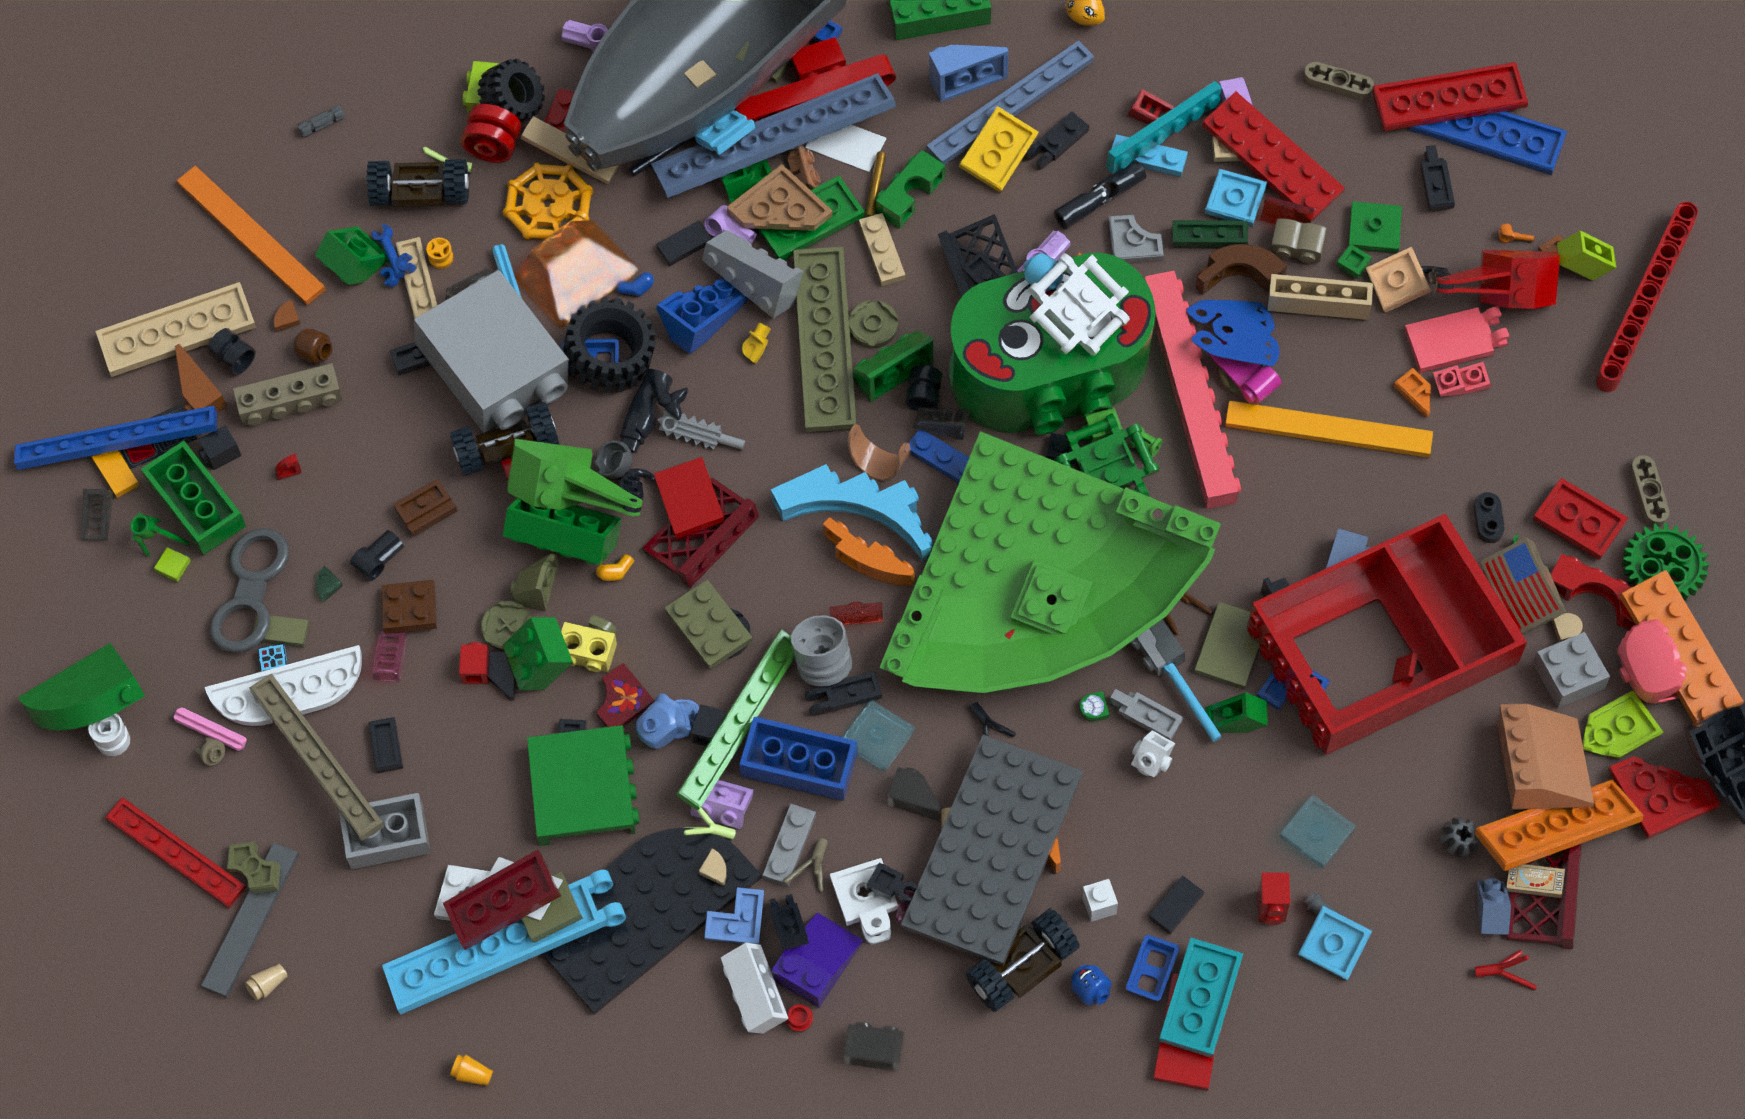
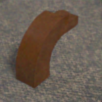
M1247 244L1226 246L1209 255L1208 265L1197 274L1196 289L1204 295L1224 278L1241 275L1251 278L1268 292L1271 274L1286 275L1287 265L1272 252L1258 246Z

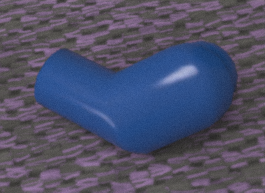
M645 272L632 283L619 281L618 293L642 296L653 286L654 277L651 273Z

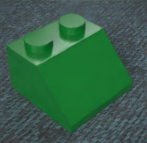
M359 227L327 231L315 254L326 268L331 269L339 276L343 283L348 285L365 282L389 261L384 248Z

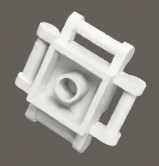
M1062 254L1058 258V263L1038 283H1033L1028 288L1030 294L1041 304L1029 318L1034 323L1037 321L1062 347L1061 350L1065 354L1079 343L1089 354L1095 356L1100 351V346L1120 326H1125L1130 320L1129 316L1116 306L1129 291L1124 286L1121 288L1096 262L1097 259L1093 254L1079 268L1068 254ZM1088 269L1113 293L1114 296L1111 299L1084 274ZM1066 270L1071 276L1048 297L1045 294V290ZM1108 313L1113 319L1093 339H1090L1086 334Z

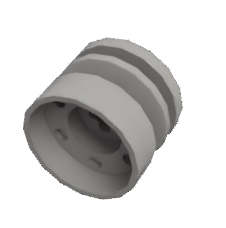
M821 615L807 618L795 627L791 635V644L801 679L808 684L818 687L830 686L840 682L849 674L852 669V657L848 646L846 630L842 622L834 617Z

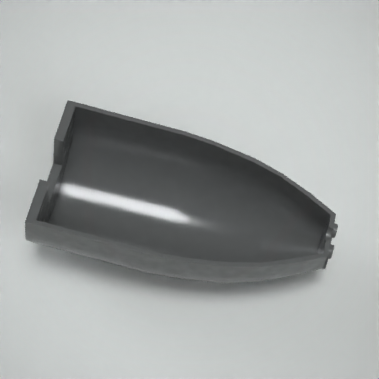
M631 0L600 40L574 92L564 122L565 137L571 143L568 146L569 150L576 157L581 155L586 160L587 166L593 172H597L599 169L633 162L663 152L696 136L754 94L845 7L846 0ZM748 41L749 46L743 61L736 59L735 57ZM704 60L716 73V76L699 88H696L684 73L698 62Z

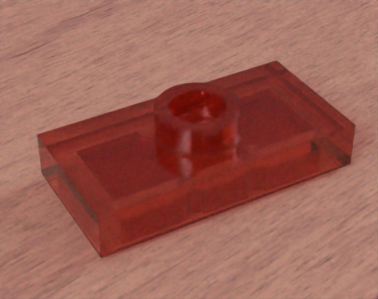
M1267 195L1260 220L1276 224L1277 219L1312 223L1315 209Z
M851 602L848 605L830 606V617L836 618L843 625L882 622V602L865 604L862 602Z

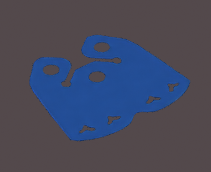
M1202 300L1188 307L1187 313L1200 323L1209 322L1216 316V313L1222 314V317L1217 318L1212 324L1214 334L1223 341H1226L1227 345H1223L1220 340L1207 331H1199L1191 338L1195 345L1206 352L1222 358L1273 366L1278 361L1279 345L1270 335L1275 328L1274 321L1270 312L1267 311V308L1262 303L1234 300ZM1258 307L1260 308V311L1263 312V314L1256 311ZM1198 309L1204 310L1207 315L1199 316L1196 311ZM1264 320H1266V322H1265L1266 327H1265L1262 323H1260V322H1263ZM1229 326L1233 329V332L1226 333L1222 330V327ZM1203 337L1209 338L1212 343L1206 345L1201 342V339ZM1271 354V356L1269 357L1270 360H1268L1265 356Z

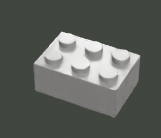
M419 793L369 802L370 806L382 820L384 827L363 841L359 839L339 812L346 859L351 870L431 854L424 808Z

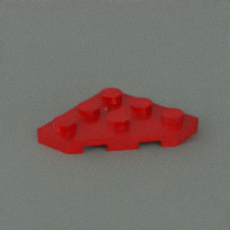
M1635 756L1616 763L1608 769L1616 784L1643 814L1642 822L1638 824L1647 839L1718 809L1721 805L1708 781L1681 775V772L1661 765L1659 767L1644 762V759Z

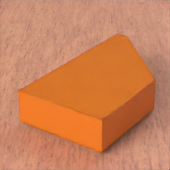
M1412 368L1395 381L1393 387L1427 418L1430 414L1431 384Z

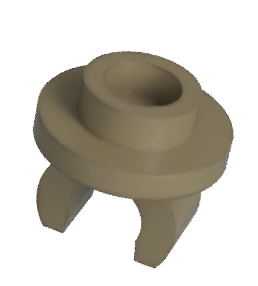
M206 738V743L202 749L196 748L195 751L205 764L213 766L223 759L225 746L217 739Z

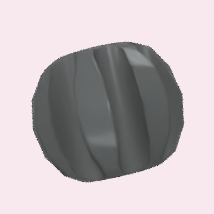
M1462 817L1452 818V823L1446 822L1442 831L1445 834L1440 836L1441 844L1448 845L1446 852L1453 855L1456 851L1459 857L1469 856V851H1476L1480 843L1476 841L1478 839L1475 835L1476 830L1472 826L1475 824L1474 821L1467 819L1464 822Z

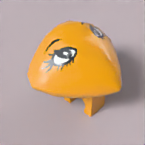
M1068 0L1065 4L1068 16L1080 25L1094 26L1101 24L1105 20V9L1101 0Z

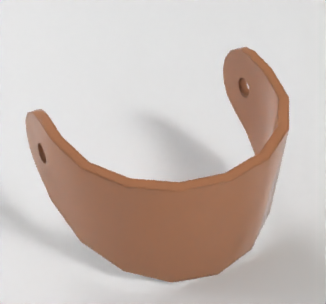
M858 424L851 428L848 436V447L852 460L863 473L866 472L874 480H892L910 455L911 448L907 442L902 444L898 455L880 449L865 437Z

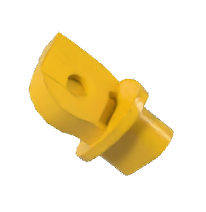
M760 322L754 332L749 331L751 335L742 346L743 354L754 363H757L768 344L766 337L771 328Z

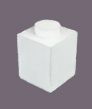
M1109 879L1083 886L1082 899L1091 922L1117 914L1118 902Z

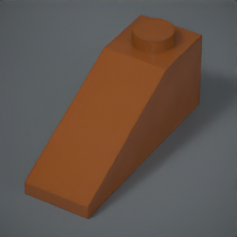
M177 344L175 346L182 394L186 402L184 409L189 411L214 406L217 413L225 409L227 406L223 395L183 347Z

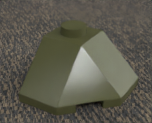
M550 553L519 571L518 578L513 580L510 591L515 602L522 604L526 608L547 610L559 566L556 554Z

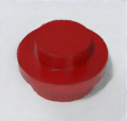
M796 1004L788 1009L786 1023L790 1029L802 1032L812 1025L813 1014L809 1007L803 1004Z

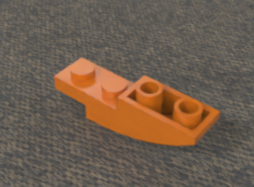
M829 517L823 523L824 536L836 545V558L845 565L863 575L885 583L901 586H912L915 583L913 567L904 560L901 562L896 558L894 552L888 546H881L875 541L868 548V544L861 537H854L849 533L848 528L842 522H836Z

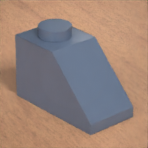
M1338 529L1326 568L1370 549V547L1366 546L1368 537Z

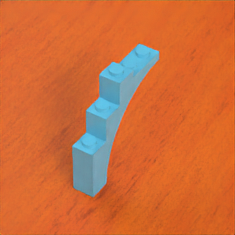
M827 464L771 489L772 502L783 521L799 515L821 511L861 515L877 521L897 533L911 546L921 562L927 560L930 556L933 543L928 533L923 534L920 528L921 521L916 513L919 498L913 487L909 488L905 480L879 491L875 480H870L866 472L840 483L836 472H830Z

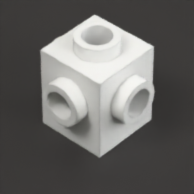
M1152 730L1142 741L1139 740L1132 751L1135 757L1131 765L1146 776L1155 777L1161 771L1166 772L1172 762V758L1169 756L1175 743Z

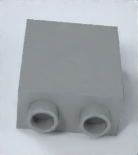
M500 270L495 271L414 319L415 344L483 433L496 425L502 430L514 426L525 415L524 409L538 400L546 402V404L552 403L567 390V356Z

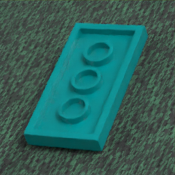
M1190 937L1159 1042L1213 1058L1244 953Z

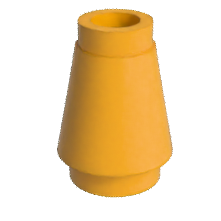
M466 1054L465 1056L457 1055L450 1076L456 1077V1081L488 1086L493 1070Z

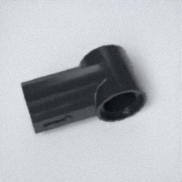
M387 530L368 548L362 547L356 551L350 560V564L368 581H373L383 572L385 564L404 548V545L396 534Z

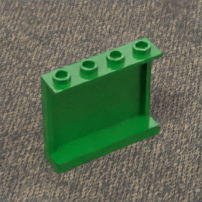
M623 725L527 737L536 834L539 846L550 845V839L629 828L631 829V834H636L635 824H640L638 808H633L632 800L637 799L635 783L630 784L629 775L634 774L632 758L627 759V750H631L630 734L624 733Z

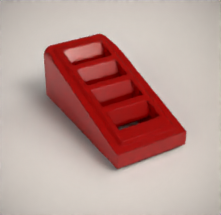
M1141 89L1127 115L1151 124L1159 118L1160 111L1166 114L1175 107ZM1141 104L1146 105L1144 109L1140 107ZM1151 107L1155 108L1153 114L1149 112Z

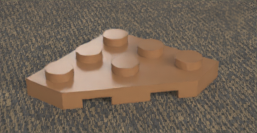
M782 164L727 206V213L743 228L814 231L833 216V211Z

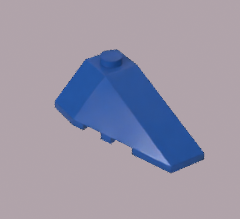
M722 278L715 280L713 285L706 287L699 285L695 286L693 291L682 293L679 291L673 293L657 304L656 309L670 339L691 354L706 343L749 298Z

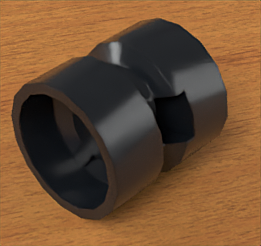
M224 328L217 332L207 347L208 354L218 362L222 361V365L234 375H239L247 370L256 355L255 349L244 340H241L229 328Z
M928 365L912 367L908 380L911 386L907 388L905 404L910 409L918 412H932L938 408L942 372Z

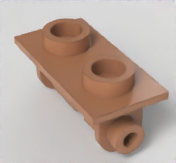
M799 145V150H791L788 153L787 159L791 173L801 172L795 175V177L808 189L812 190L821 183L817 171L813 168L812 163L815 162V159L810 149L806 150L802 145Z

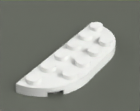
M357 645L207 686L205 690L214 708L228 720L247 726L271 724L273 721L255 699L249 687L272 674L302 715L325 709L343 699L354 687L362 666L361 649Z

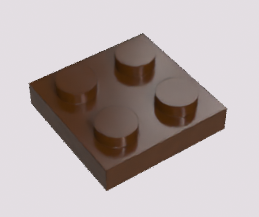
M434 580L382 585L383 630L385 634L437 629Z

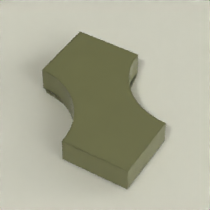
M254 841L229 845L227 870L230 873L245 875L248 879L249 890L253 894L279 890L281 866L275 861L261 859L258 853V845Z

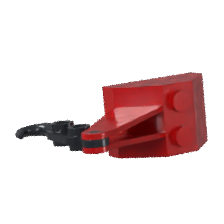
M1482 250L1480 267L1455 274L1448 273V268L1421 266L1423 273L1428 274L1429 281L1434 284L1436 292L1478 293L1479 302L1506 308L1535 309L1556 305L1560 260L1558 252ZM1479 281V285H1454Z

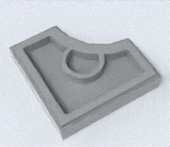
M1134 215L1109 216L1108 222L1113 256L1127 263L1160 261L1164 259L1161 234H1154L1143 230L1136 223Z

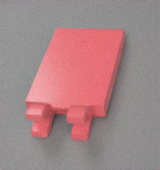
M1499 306L1489 308L1481 314L1477 307L1405 325L1404 330L1419 372L1422 373L1491 356L1494 353L1493 348L1507 346L1508 342L1506 339H1509L1507 328L1491 333L1489 327L1500 323L1499 317L1502 314Z

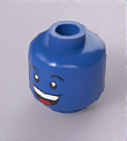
M1082 965L1072 974L1071 990L1085 1005H1101L1107 1001L1110 996L1111 980L1097 965Z

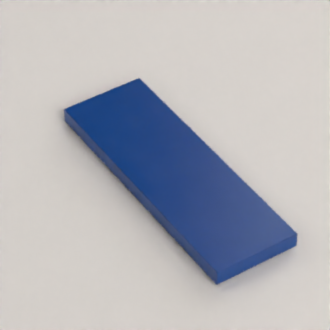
M1505 111L1410 127V131L1550 175L1553 173L1567 134L1566 130Z

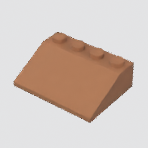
M1501 704L1497 728L1512 809L1593 807L1594 800L1578 719L1530 704Z

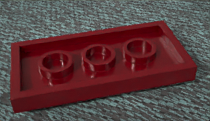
M537 849L443 902V905L461 946L466 950L561 895L541 852Z

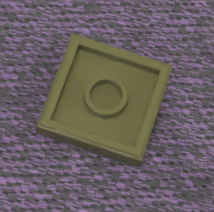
M562 871L553 875L563 880L558 889L561 896L551 901L542 919L537 920L529 916L522 918L533 943L583 919Z

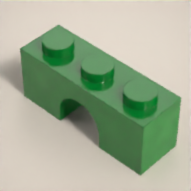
M923 150L916 156H912L908 160L906 168L901 173L895 174L889 187L886 190H881L875 199L876 213H883L887 221L900 229L915 213V199L907 193L913 189H921L931 195L945 179V165Z

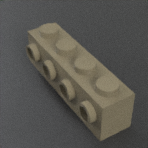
M333 363L233 388L243 426L258 425L262 421L282 419L289 414L305 413L313 408L332 406L337 402L343 401Z

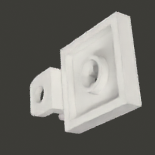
M881 858L830 874L846 925L860 922L863 935L870 945L890 939L891 929L888 913L898 910L895 895L891 900L874 892H870L867 897L857 895L860 892V887H865L868 890L866 884L879 862L883 864Z
M448 865L434 916L437 919L450 921L443 902L486 879L490 871Z

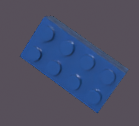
M754 716L739 764L741 777L844 801L858 755V745L855 740Z

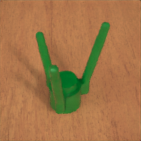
M138 513L130 523V529L134 533L132 540L137 542L147 557L150 556V552L142 539L152 538L156 533L186 546L190 545L188 540L156 526L155 523L161 522L159 518Z

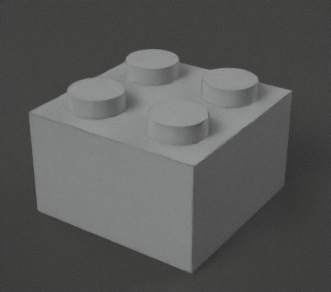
M1585 632L1538 651L1533 662L1557 709L1604 690L1610 678Z

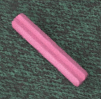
M179 708L175 712L174 720L211 739H217L234 750L240 751L244 749L247 742L246 737L185 708Z

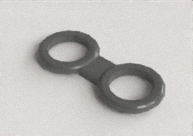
M268 528L254 529L244 534L235 543L230 553V566L233 573L239 578L234 599L225 602L215 612L210 624V634L213 642L224 651L231 653L248 651L256 647L265 638L270 628V615L267 607L262 603L268 584L267 581L275 578L284 569L289 559V546L286 538L276 530ZM258 540L273 541L278 547V555L272 565L258 572L247 571L242 567V555L250 544ZM243 608L252 609L257 612L259 617L258 626L248 638L241 641H230L223 637L222 624L231 612Z

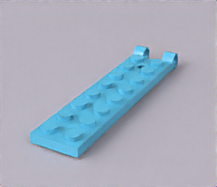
M598 870L590 876L569 884L583 919L535 943L531 940L521 918L466 950L461 946L455 933L382 965L397 1010L400 1014L406 1013L602 927H613L623 923L626 915L620 903L608 904L597 911L591 896L592 893L601 894L612 888L613 882L607 870Z

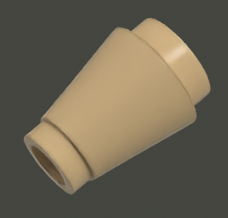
M278 963L275 966L249 976L245 986L250 995L257 1001L260 998L265 999L288 976L284 968Z

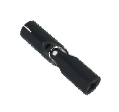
M1133 160L1126 168H1121L1091 188V192L1080 194L1054 210V216L1058 224L1063 229L1069 228L1094 212L1099 205H1105L1146 179L1147 176L1143 166L1137 160ZM1105 183H1108L1111 188L1110 196L1109 191L1102 186Z

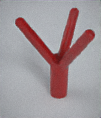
M1521 950L1500 963L1474 967L1476 978L1499 974L1532 990L1537 989L1535 984L1503 970L1529 959L1528 955L1520 957L1523 954Z

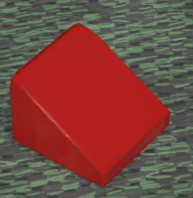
M1417 653L1397 658L1392 678L1393 683L1400 681L1412 682L1418 657Z

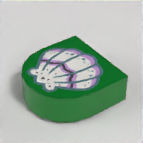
M1103 691L1091 693L1082 698L1080 713L1086 720L1099 721L1109 718Z

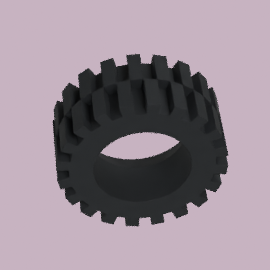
M601 297L599 304L596 303L595 299L588 301L587 308L582 304L577 309V314L573 313L568 323L563 352L568 358V366L571 365L569 373L573 377L579 374L578 382L583 386L586 382L591 383L590 389L597 391L598 386L604 387L603 393H611L612 387H616L617 393L622 392L626 384L629 388L636 386L637 379L641 382L645 377L647 369L650 367L656 343L654 341L656 336L655 329L651 330L652 322L650 318L643 320L645 312L641 308L636 312L633 310L635 304L628 301L626 306L622 305L621 298L615 297L614 303L608 302V297ZM598 333H612L620 336L628 343L632 355L620 363L604 362L590 355L585 346V341Z

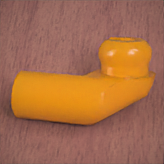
M623 554L617 564L598 566L596 575L603 581L621 580L634 563V559L627 554Z

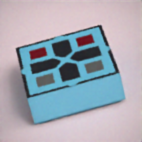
M284 643L258 648L261 672L288 665Z

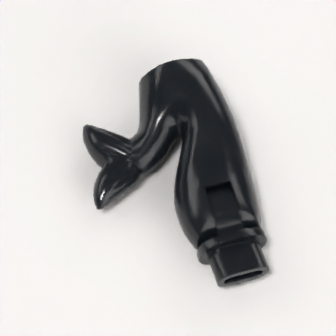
M647 369L645 377L627 410L619 437L629 447L631 453H637L639 445H644V439L650 435L653 429L656 400L675 419H681L682 410L680 404L685 400L688 388L686 387L670 394L669 391L673 379L662 371Z

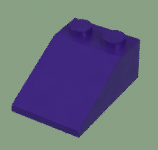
M816 913L805 926L809 944L786 949L773 967L772 976L775 982L820 1008L863 943V939L821 914Z

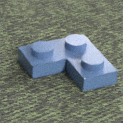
M737 887L734 914L707 911L704 940L759 945L764 890Z

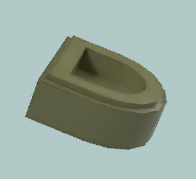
M592 615L588 622L589 628L614 634L617 632L616 627L611 622L599 616Z

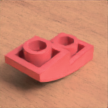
M1484 362L1461 369L1456 365L1433 372L1440 397L1468 394L1491 388Z

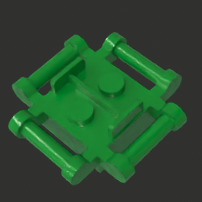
M1112 413L1105 416L1106 419L1075 432L1071 430L1065 433L1072 451L1054 458V461L1071 467L1070 462L1075 461L1079 471L1123 489L1135 485L1134 491L1149 497L1148 490L1142 479L1159 472L1160 469L1158 464L1153 462L1141 435L1142 428L1139 423L1120 431L1116 418ZM1110 428L1112 435L1081 448L1079 447L1077 441ZM1128 438H1132L1144 464V468L1140 470L1137 469L1125 442Z

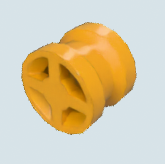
M434 238L427 244L428 259L433 267L444 269L451 265L454 256L450 242L447 239Z

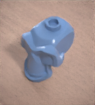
M660 693L655 702L636 721V733L640 740L652 749L662 748L674 739L688 737L691 734L699 706L692 700L679 699L674 701L666 694Z

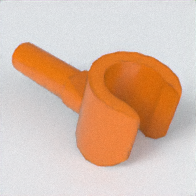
M1502 224L1500 226L1501 230H1498L1499 239L1502 243H1509L1513 240L1534 241V236L1513 232L1511 224Z

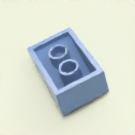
M949 45L936 48L930 52L929 80L940 102L1008 78L1009 51L1007 47Z

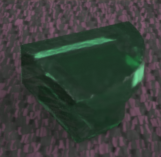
M324 566L319 571L316 589L319 598L324 603L343 585L327 567Z

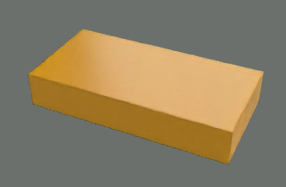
M118 450L91 456L117 498L140 486Z

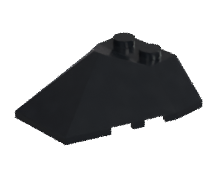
M1745 701L1719 710L1683 728L1693 755L1743 825L1745 824Z

